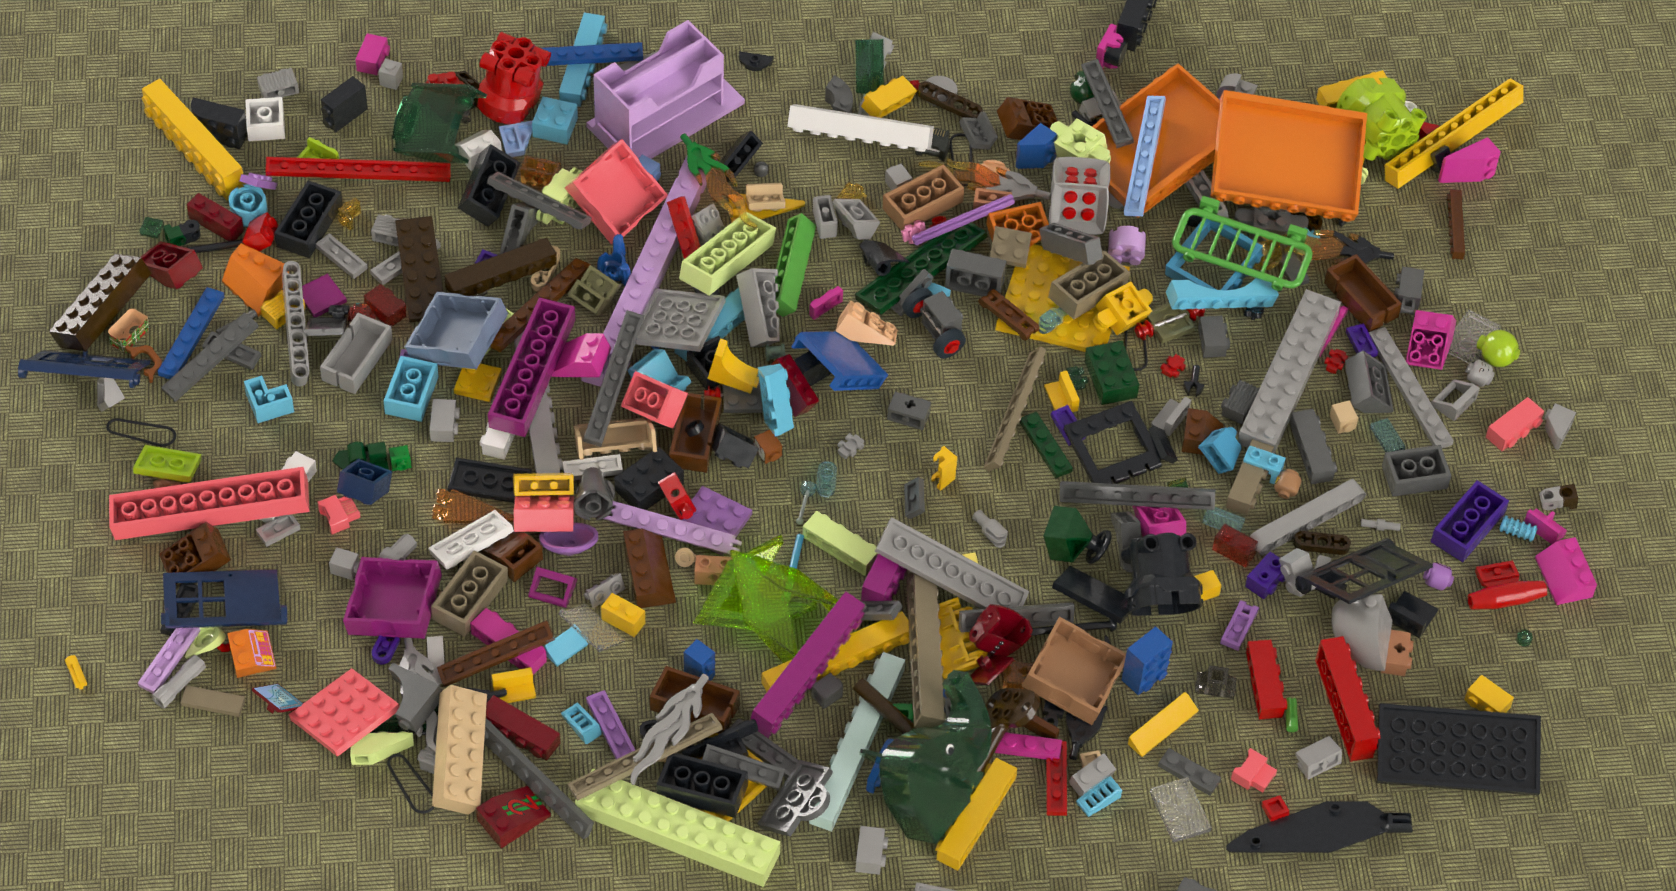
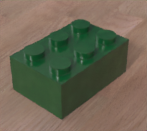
M1122 340L1086 348L1084 361L1101 405L1138 397L1139 382Z

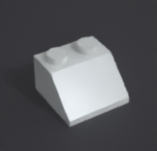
M482 130L452 145V149L471 171H473L480 153L490 144L502 151L501 141L492 130Z

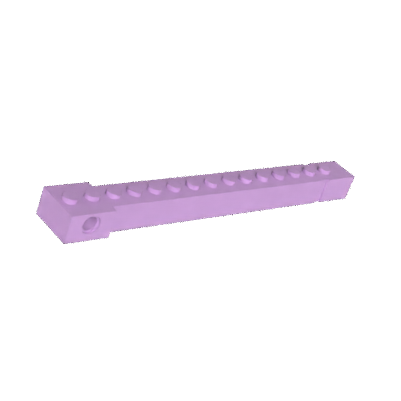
M687 156L603 334L611 347V351L600 377H581L583 382L601 387L626 310L642 315L655 288L659 289L679 246L667 202L680 196H685L690 214L693 215L700 200V195L704 192L712 173L710 172L705 177L700 169H698L700 176L695 178L689 171Z

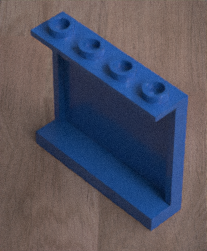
M836 331L800 332L795 337V341L791 346L793 349L808 348L835 376L829 385L834 391L879 389L888 376L882 367L857 342L847 339Z

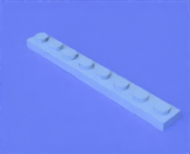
M1147 96L1124 208L1125 216L1143 217L1166 103L1165 96Z

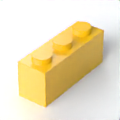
M904 76L897 79L893 78L887 85H881L876 91L868 92L864 96V102L861 107L869 116L882 118L911 102L917 90Z
M513 474V492L515 496L574 495L573 474Z

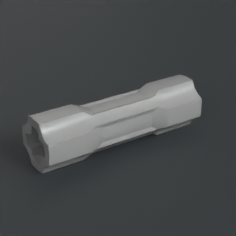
M192 655L166 684L160 686L151 695L156 705L161 708L169 705L176 695L206 668L204 661L198 656Z

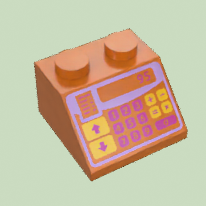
M244 629L227 633L237 678L277 669L268 631Z

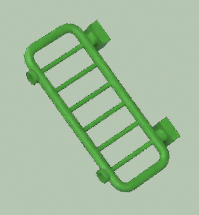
M1202 196L1199 209L1190 208L1183 213L1173 236L1172 245L1177 252L1184 254L1183 259L1185 261L1193 262L1194 258L1249 275L1272 283L1271 287L1276 291H1281L1283 287L1297 288L1303 282L1313 255L1312 249L1309 245L1305 244L1308 229L1290 224L1287 237L1217 215L1220 201L1206 196ZM1196 215L1203 219L1189 249L1181 246L1179 241L1189 217ZM1206 219L1220 223L1208 254L1194 250ZM1223 225L1238 229L1226 260L1211 256ZM1241 230L1255 234L1243 266L1229 262ZM1259 236L1273 240L1261 272L1247 267ZM1276 242L1291 246L1279 277L1264 273ZM1295 247L1303 250L1305 257L1296 279L1288 281L1282 279Z

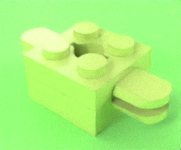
M1076 119L1070 126L1060 121L1051 125L1050 129L1057 133V140L1054 142L1058 157L1093 158L1110 163V151L1106 149V138L1102 132L1079 119Z
M573 167L570 172L562 168L558 174L556 173L553 176L550 184L543 188L542 193L575 209L578 204L565 187L583 171L576 167ZM540 209L537 211L536 220L542 221L544 224H548L551 220L560 224L564 223V221H559L550 214L541 212Z

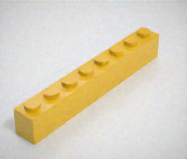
M903 611L899 612L894 620H881L851 633L848 642L840 646V651L834 660H829L827 663L828 667L822 675L818 674L816 682L830 673L836 676L847 668H854L859 663L872 660L883 652L888 653L897 646L908 644L910 642L909 621ZM792 660L762 672L761 683L766 692H768Z

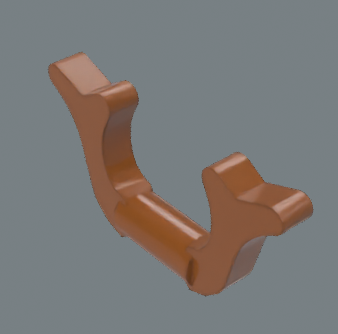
M126 345L125 351L131 354L132 359L140 353L148 354L152 359L154 366L150 369H144L143 372L145 376H148L149 382L152 383L155 373L162 365V359L151 346L130 347Z

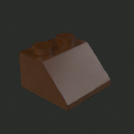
M1188 408L1182 452L1204 455L1199 449V445L1211 432L1223 428L1224 424L1208 411Z

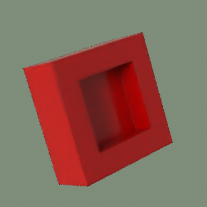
M1281 795L1262 801L1261 806L1270 822L1289 815L1290 810Z

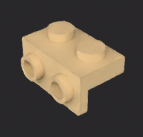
M782 183L747 184L746 203L749 210L761 211L762 209L777 211L785 208L786 202L783 197Z

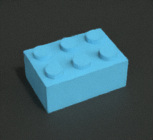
M400 356L384 398L385 414L422 422L439 377L437 363Z

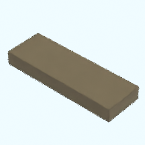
M186 685L180 703L181 706L240 717L245 697Z

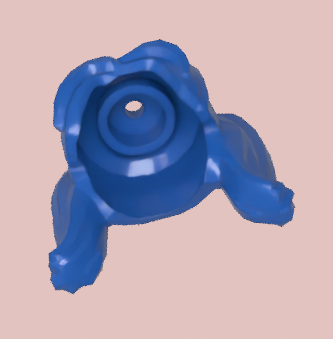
M617 234L613 239L612 254L608 255L605 252L599 256L597 269L614 281H619L626 286L631 271L626 263L625 244L621 234Z

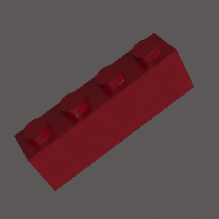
M493 695L486 703V719L507 739L513 741L519 748L527 749L536 758H542L547 761L561 744L559 732Z

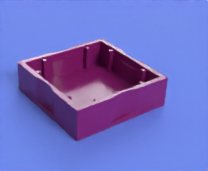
M361 557L355 577V587L349 598L343 619L348 635H381L383 637L425 639L431 618V606L436 600L442 578L438 561Z

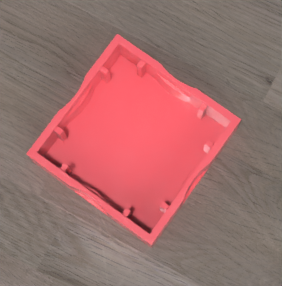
M623 139L609 147L565 187L586 215L592 217L591 221L611 245L617 234H621L624 237L638 224L644 215L653 211L668 196L655 178L644 169L637 156Z

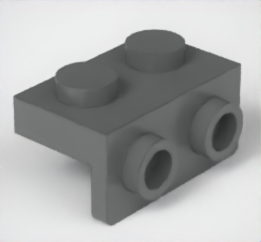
M981 112L977 118L962 117L959 121L972 149L990 150L998 138L985 112Z

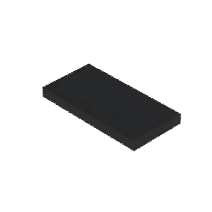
M456 457L447 490L449 493L515 503L513 474H532V469Z
M1069 566L1053 582V589L1119 624L1129 615V610L1126 608L1128 600H1125L1124 593L1072 566Z

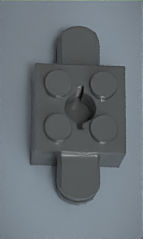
M1264 206L1254 207L1253 210L1238 209L1234 219L1235 221L1287 237L1290 224L1307 228L1309 222L1306 216L1292 215L1287 210H1271L1269 207ZM1251 233V239L1254 240L1255 234ZM1259 236L1257 242L1272 244L1273 240Z

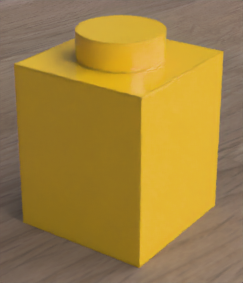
M1213 570L1194 576L1202 583L1203 594L1201 599L1203 601L1220 595L1221 583Z

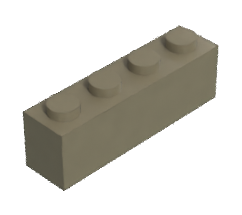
M1253 439L1249 445L1273 453L1274 446ZM1242 462L1229 493L1226 508L1248 516L1250 509L1254 510L1257 502L1255 496L1256 494L1260 495L1263 488L1262 479H1267L1269 471Z

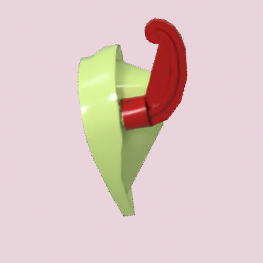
M220 627L200 628L199 634L187 649L185 658L188 659L192 655L197 656L215 648L221 652L231 651L229 642L223 643L226 638L224 631Z

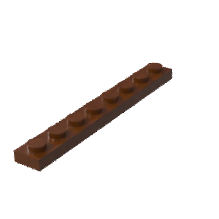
M575 258L502 324L490 348L502 352L524 332L539 297L557 302L573 287L577 279H582L591 264Z

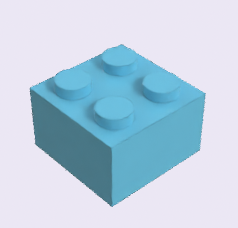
M542 97L532 122L533 137L567 145L578 119L577 104Z

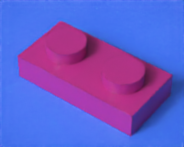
M837 286L834 289L828 290L820 298L814 299L809 307V316L815 320L843 302V290Z

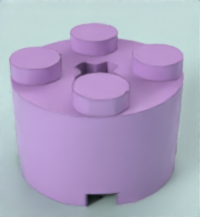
M1119 226L1114 232L1112 229L1109 232L1108 253L1120 264L1122 262H1129L1131 265H1139L1145 257V232H1139L1138 228L1134 226Z

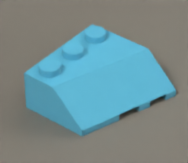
M781 364L758 367L764 422L775 436H779L794 428L792 408L789 402L790 391L786 385V380H788L787 370Z

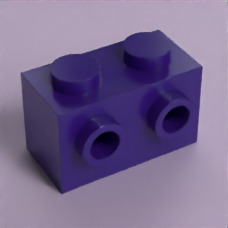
M1270 551L1249 573L1245 587L1262 599H1265L1268 594L1272 595L1277 589L1279 582L1283 583L1285 581L1284 575L1280 570V557Z

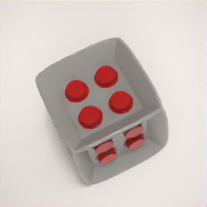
M1059 157L1054 160L1049 224L1057 223L1091 235L1104 233L1107 222L1108 187L1110 184V164L1107 161L1082 157Z

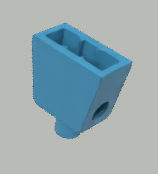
M1233 427L1214 430L1199 445V449L1218 474L1233 470L1241 451V445L1235 438L1237 431Z

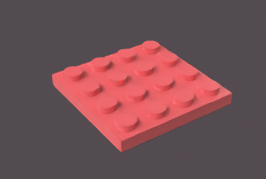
M351 668L288 715L292 722L338 757L393 716L400 705Z

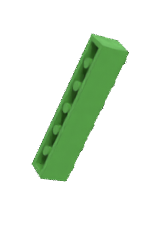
M802 213L788 219L776 267L778 269V276H775V283L778 284L776 301L779 303V309L776 312L782 317L795 312L797 309L809 253L815 235L816 224Z

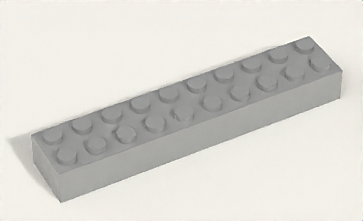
M1307 289L1305 290L1240 429L1238 437L1240 445L1248 448L1253 439L1274 446L1273 454H1275L1290 421L1291 414L1298 404L1322 348L1338 317L1340 301Z

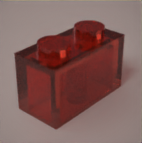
M379 284L364 295V304L369 306V308H366L382 323L393 327L407 317L405 302L394 296L393 292L382 284Z
M1224 523L1215 536L1212 550L1246 568L1256 555L1258 541Z

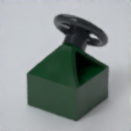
M1054 506L1043 537L1050 560L1073 563L1080 553L1087 548L1086 562L1094 564L1108 549L1112 534L1109 530H1103L1095 536L1077 508Z

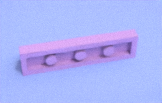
M176 628L139 680V687L154 693L162 686L199 634L200 628Z

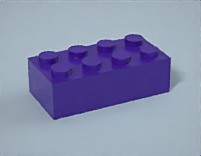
M1476 480L1434 528L1430 542L1463 563L1504 516L1509 500Z

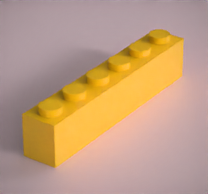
M995 758L992 764L989 763L984 771L985 776L983 779H978L974 788L976 790L966 798V806L963 810L959 809L954 825H949L945 833V839L938 842L935 849L937 851V861L957 871L960 869L1014 783L1018 768L998 758Z

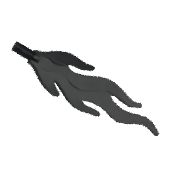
M1105 635L1104 641L1110 644L1108 636ZM1107 706L1101 709L1093 725L1074 716V720L1071 713L1067 712L1066 728L1071 738L1072 748L1069 755L1071 760H1077L1080 748L1099 732Z

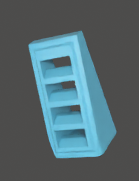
M578 702L561 713L562 717L585 744L592 742L602 735L600 725Z
M1109 776L1077 799L1076 803L1089 817L1121 798L1122 789ZM1094 796L1100 801L1099 803L1093 798ZM1087 800L1093 805L1092 808L1087 804Z

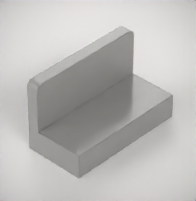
M1184 397L1178 403L1170 399L1152 421L1151 426L1154 425L1165 430L1166 435L1170 436L1187 415L1191 400Z

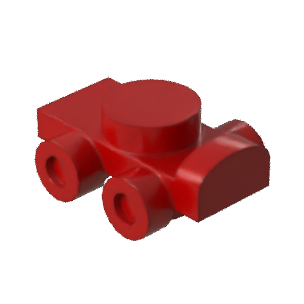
M1337 348L1336 350L1331 349L1328 355L1331 358L1326 357L1324 362L1327 365L1326 371L1332 374H1336L1338 370L1342 371L1344 367L1342 362H1345L1349 357L1346 355V352Z
M1177 354L1173 357L1169 356L1166 360L1168 364L1163 363L1160 369L1162 370L1161 373L1169 378L1172 376L1178 378L1180 372L1177 370L1183 371L1185 369V359Z

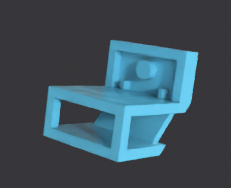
M661 349L652 350L627 370L631 378L636 371L682 391H685L686 387L692 383L688 376L677 374L667 353Z

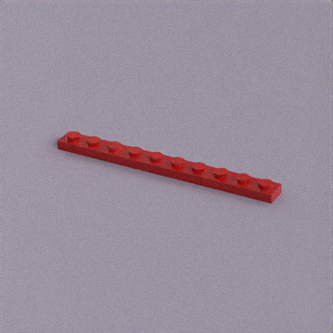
M266 157L265 172L266 176L450 182L451 163Z

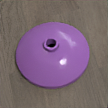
M574 523L573 532H541L539 541L545 549L551 552L571 556L593 547L598 541V532L590 525Z

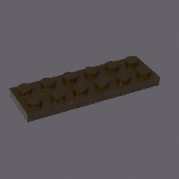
M432 216L395 220L409 323L421 321L436 292H443Z

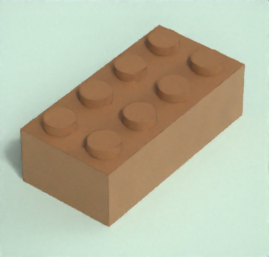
M943 164L884 194L882 209L899 229L903 231L906 225H914L916 220L925 222L962 203L964 187Z

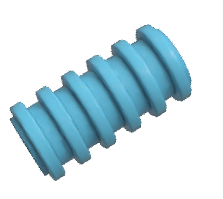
M1507 515L1503 517L1499 528L1500 532L1512 533V536L1517 535V538L1523 537V540L1529 539V542L1534 540L1537 531L1536 525L1533 527L1530 523L1528 525L1524 521L1521 523L1519 519L1514 520L1513 517L1510 519Z

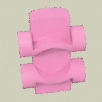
M916 220L914 225H906L905 230L901 231L903 241L914 244L912 236L926 230L925 223L921 220Z

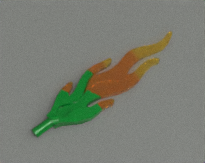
M686 133L682 134L680 138L686 145L688 168L698 181V184L700 186L703 185L702 177L698 170L700 169L706 177L707 189L711 198L727 210L732 218V206L722 197V195L726 196L735 204L741 220L746 225L757 228V225L747 216L744 198L732 189L726 181L725 176L729 178L733 186H738L733 172L726 165L719 162L721 161L719 154L710 148L697 144L695 141L692 142Z

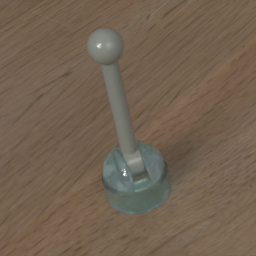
M803 481L801 483L800 492L804 499L799 518L796 519L798 525H802L804 522L802 518L807 498L813 496L817 486L811 481Z

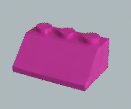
M1576 537L1557 541L1535 556L1556 605L1593 597L1597 583Z

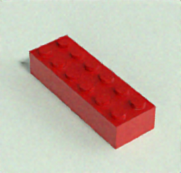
M1344 636L1320 640L1315 662L1349 761L1353 762L1374 757L1378 739H1380V730L1378 727H1375L1374 713L1372 710H1369L1368 696L1366 693H1363L1362 679L1360 676H1357L1356 662L1350 656V645L1345 642Z

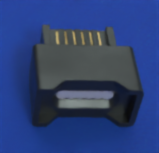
M934 128L931 148L926 149L925 152L915 151V155L927 154L938 157L940 161H945L950 148L949 130L945 131Z

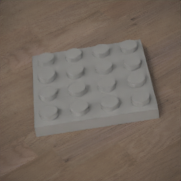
M655 288L642 313L645 317L636 345L700 352L726 302L725 296L712 294L709 296L703 293Z

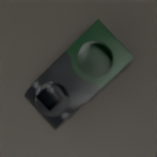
M187 220L184 224L171 227L170 224L163 226L164 237L167 243L177 246L197 241L201 236L200 225L196 220Z

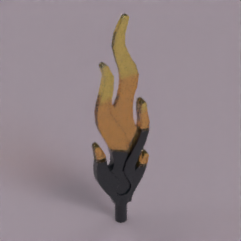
M1315 230L1314 235L1330 238L1320 239L1307 235L1305 244L1309 245L1312 249L1313 260H1324L1344 255L1351 257L1357 254L1366 264L1379 258L1390 260L1394 258L1393 252L1380 251V248L1353 233L1347 238L1333 230ZM1262 237L1263 239L1267 240L1268 242H1271V243L1273 242V240H1270V239H1267V238ZM1291 246L1286 247L1284 252H1289ZM1294 247V253L1305 257L1303 250ZM1347 258L1335 259L1332 264L1336 265Z

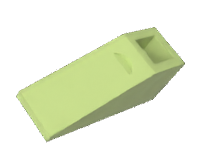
M401 731L398 733L378 732L367 734L351 746L350 756L352 765H373L393 754L414 746L413 733Z

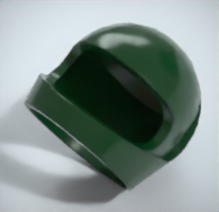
M1078 71L1074 75L1076 81L1070 85V94L1076 103L1081 104L1082 101L1094 98V95L1083 71Z

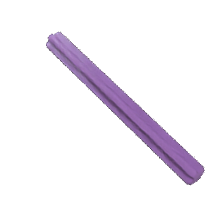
M1012 194L1006 195L912 236L913 243L919 245L985 217L988 213L1013 205L1015 200Z

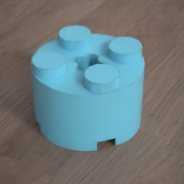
M246 184L242 188H235L229 195L230 211L242 218L244 227H248L250 221L268 212L266 196L260 187Z

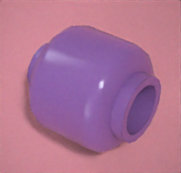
M1434 562L1433 568L1424 571L1423 575L1426 585L1440 591L1444 590L1447 586L1450 587L1454 580L1451 568L1438 562Z

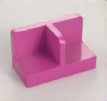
M1537 508L1534 511L1531 509L1527 511L1524 520L1525 524L1528 525L1530 523L1533 527L1536 525V534L1550 544L1560 541L1567 532L1566 529L1553 521L1555 512L1552 511L1546 516Z

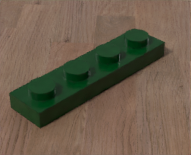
M1037 411L1023 416L1019 423L1055 479L1073 471L1072 465Z

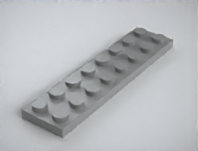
M892 517L888 521L875 550L876 553L980 609H986L990 604L1004 607L1023 606L1029 593L1028 590Z

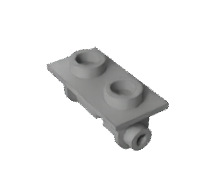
M611 574L610 577L600 582L601 585H595L587 589L583 595L586 600L590 599L592 608L597 607L605 602L611 593L618 594L625 590L621 574Z

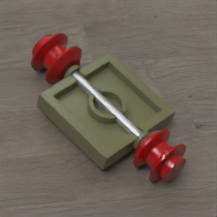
M1170 303L1151 309L1152 312L1143 321V325L1139 322L1136 323L1135 334L1138 338L1145 340L1146 335L1153 337L1155 332L1161 343L1168 342L1194 332L1195 325L1192 321H1196V316L1199 318L1203 317L1205 309H1186L1185 311L1172 309Z

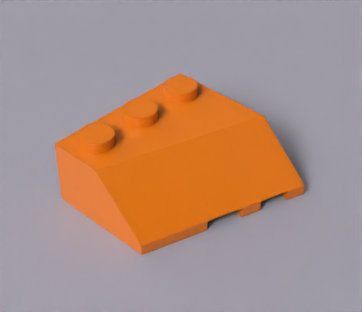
M1041 202L988 213L986 222L992 242L995 226L1032 233L1029 247L1041 241L1040 228L1049 225Z
M240 243L229 258L222 283L236 296H239L247 307L255 310L258 317H260L262 304L266 300L276 297L283 288L282 273L285 263Z

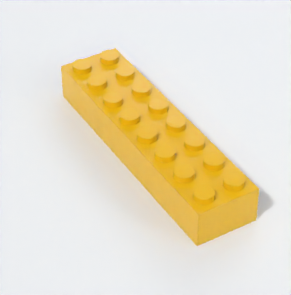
M161 79L142 88V101L145 104L144 112L146 116L154 120L156 127L164 131L166 138L174 142L176 149L184 153L187 161L192 162L197 172L205 176L207 183L215 187L219 196H223L228 201L230 193L235 188L244 187L245 183L240 182L241 174H243L240 164Z

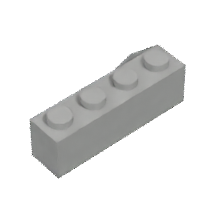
M752 268L737 274L750 346L765 347V344L771 345L779 342V318L776 316V310L779 309V303L776 301L778 284L775 283L778 269Z

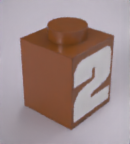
M770 429L754 436V443L759 448L757 453L765 464L782 457V444Z

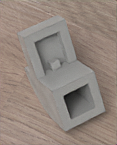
M1228 74L1224 77L1216 97L1221 98L1224 90L1254 95L1258 85L1241 80V74Z

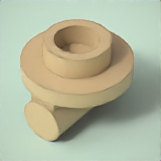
M681 548L677 550L675 560L679 566L689 567L696 561V554L689 548Z

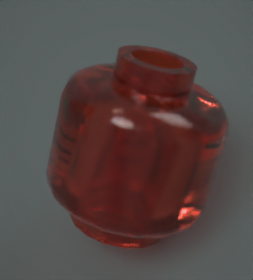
M355 303L353 307L349 308L348 321L352 322L357 313L375 319L376 312H372L371 305Z

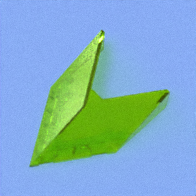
M780 534L727 562L693 624L766 631L816 610L818 607L816 601L807 604L763 598L758 587L784 543L783 537Z
M730 550L731 558L734 560V573L739 598L742 600L744 610L742 613L745 622L782 663L793 659L798 652L788 602L794 596L819 602L830 612L838 602V599L796 568Z

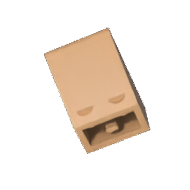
M853 301L848 303L839 316L836 332L851 341L892 346L896 343L898 332L892 323L884 322L880 319L879 315L874 312L870 313L865 310L862 304L854 303Z

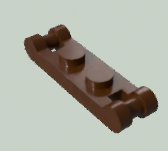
M991 289L986 296H982L978 300L983 308H987L1011 327L1024 341L1028 340L1032 333L1035 334L1040 330L1039 325L995 289Z

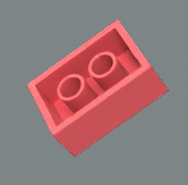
M635 371L621 407L673 429L688 393Z
M515 496L514 532H573L574 496Z

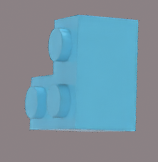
M263 376L244 381L246 396L257 423L294 412L293 399L287 384L268 390Z

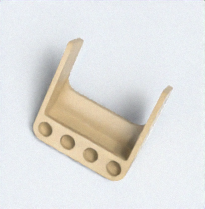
M648 418L610 421L602 447L583 442L589 423L573 426L579 460H583V456L592 455V452L600 451V454L612 453L611 450L619 449V452L631 451V448L638 447V450H647L651 447L653 452H657L655 428Z

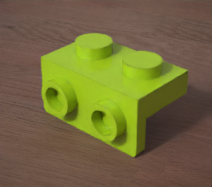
M309 137L307 139L308 146L297 157L339 159V154L334 148L328 147L319 140Z

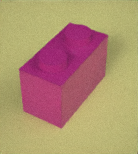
M366 34L355 59L357 71L378 75L385 56H388L390 52V46L386 37Z

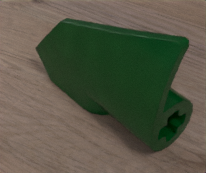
M359 441L349 443L347 450L338 451L332 460L342 470L357 459L389 470L384 441L367 445Z

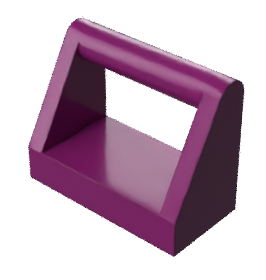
M536 567L528 597L566 608L578 579ZM544 577L568 584L564 599L537 592L536 590L541 578Z

